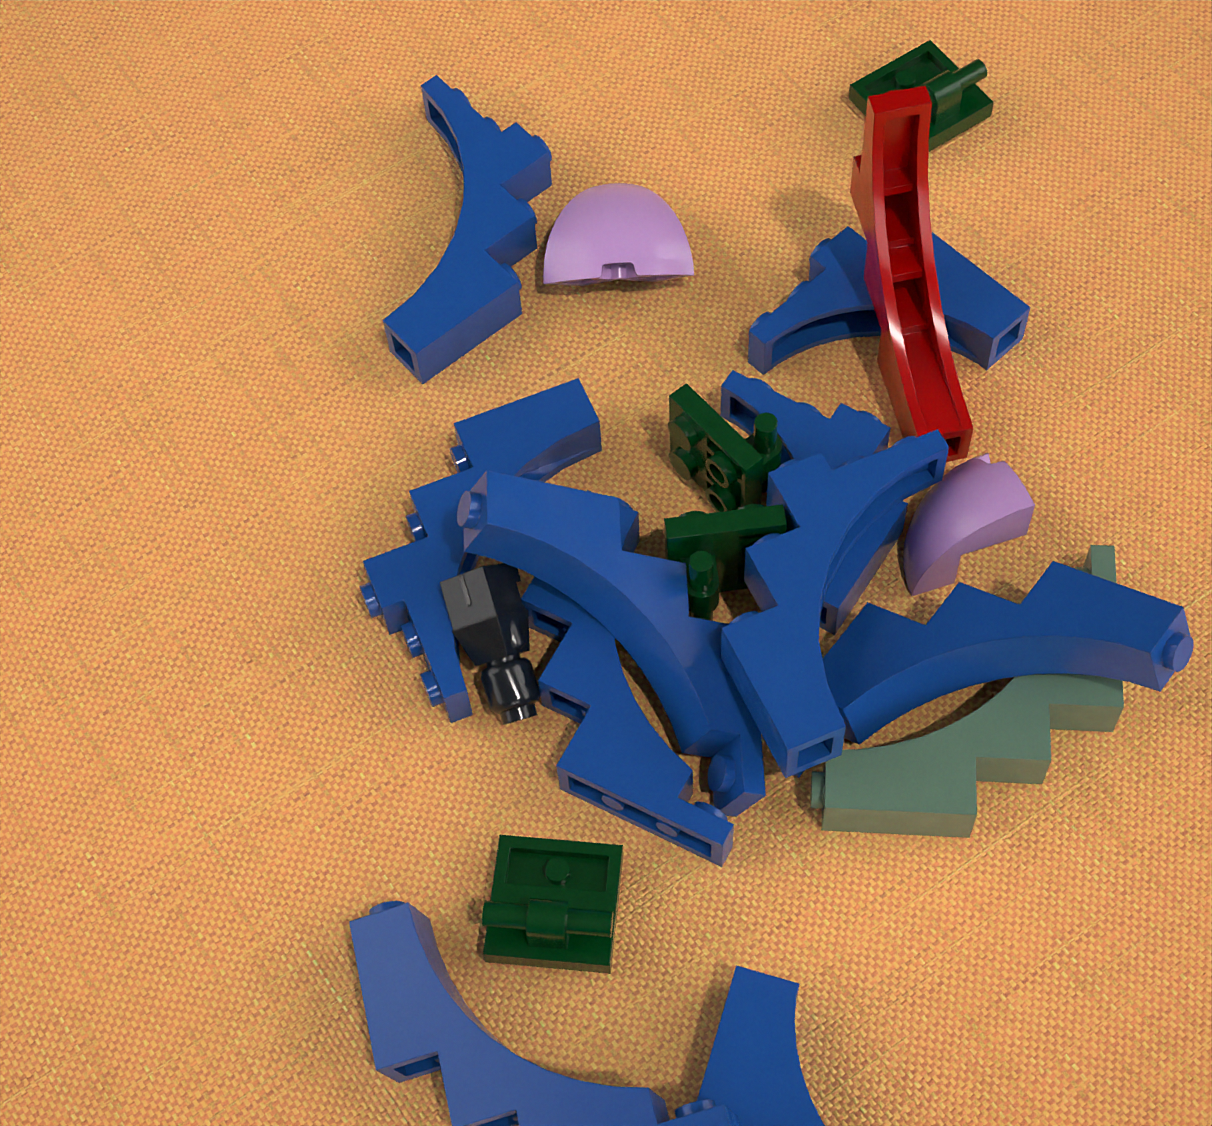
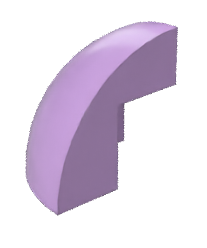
M610 183L598 185L576 195L569 201L556 219L547 242L543 284L585 286L615 280L658 282L694 276L691 249L685 231L676 214L656 193L635 184Z
M989 453L969 459L945 474L943 480L936 483L921 500L910 522L903 551L904 574L911 596L955 583L961 555L1027 535L1035 504L1022 481L1005 461L991 464Z

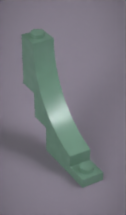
M1090 545L1083 567H1075V569L1117 583L1115 547ZM1068 673L1033 674L1014 677L1001 692L988 702L949 726L922 737L892 745L842 750V755L824 762L823 772L812 771L810 808L822 809L821 831L970 838L977 817L976 781L1042 784L1051 763L1050 729L1113 732L1124 708L1123 681L1101 676Z

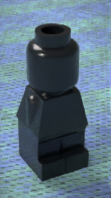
M505 563L482 566L440 582L453 628L452 633L475 666L486 664L487 668L481 672V681L489 708L493 713L501 715L503 725L538 715L534 703L540 699V690L532 663L529 659L521 658L520 656L521 653L530 651L528 610H526L522 603L517 587V582L521 581L518 568Z

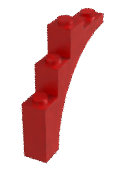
M925 85L904 90H891L883 94L868 96L862 155L854 156L850 194L868 243L864 280L881 327L877 363L902 437H919L938 429L949 446L946 462L967 458L973 425L960 387L949 344L934 259L928 182L929 131L932 101Z

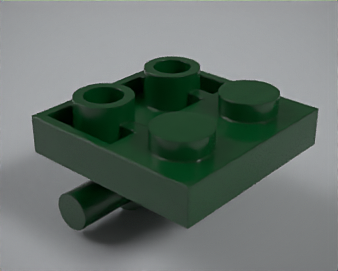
M931 40L850 84L849 100L866 116L868 96L883 94L891 90H904L926 85L932 101L929 151L990 117L994 104L975 84L987 77L985 64L980 59H976L959 69Z
M686 383L669 395V460L682 478L685 480L693 479L705 491L709 503L716 512L737 510L749 504H761L762 492H767L768 472L776 470L781 465L782 441L777 434V418L771 413H760L754 420V433L744 439Z
M749 504L731 511L714 513L690 511L678 517L664 518L665 558L686 563L690 617L713 621V611L719 604V592L749 589L744 581L745 550L768 534L786 533L787 523L783 504L773 506Z
M499 835L491 900H485L482 913V926L487 927L483 950L485 962L611 974L624 856L623 845Z

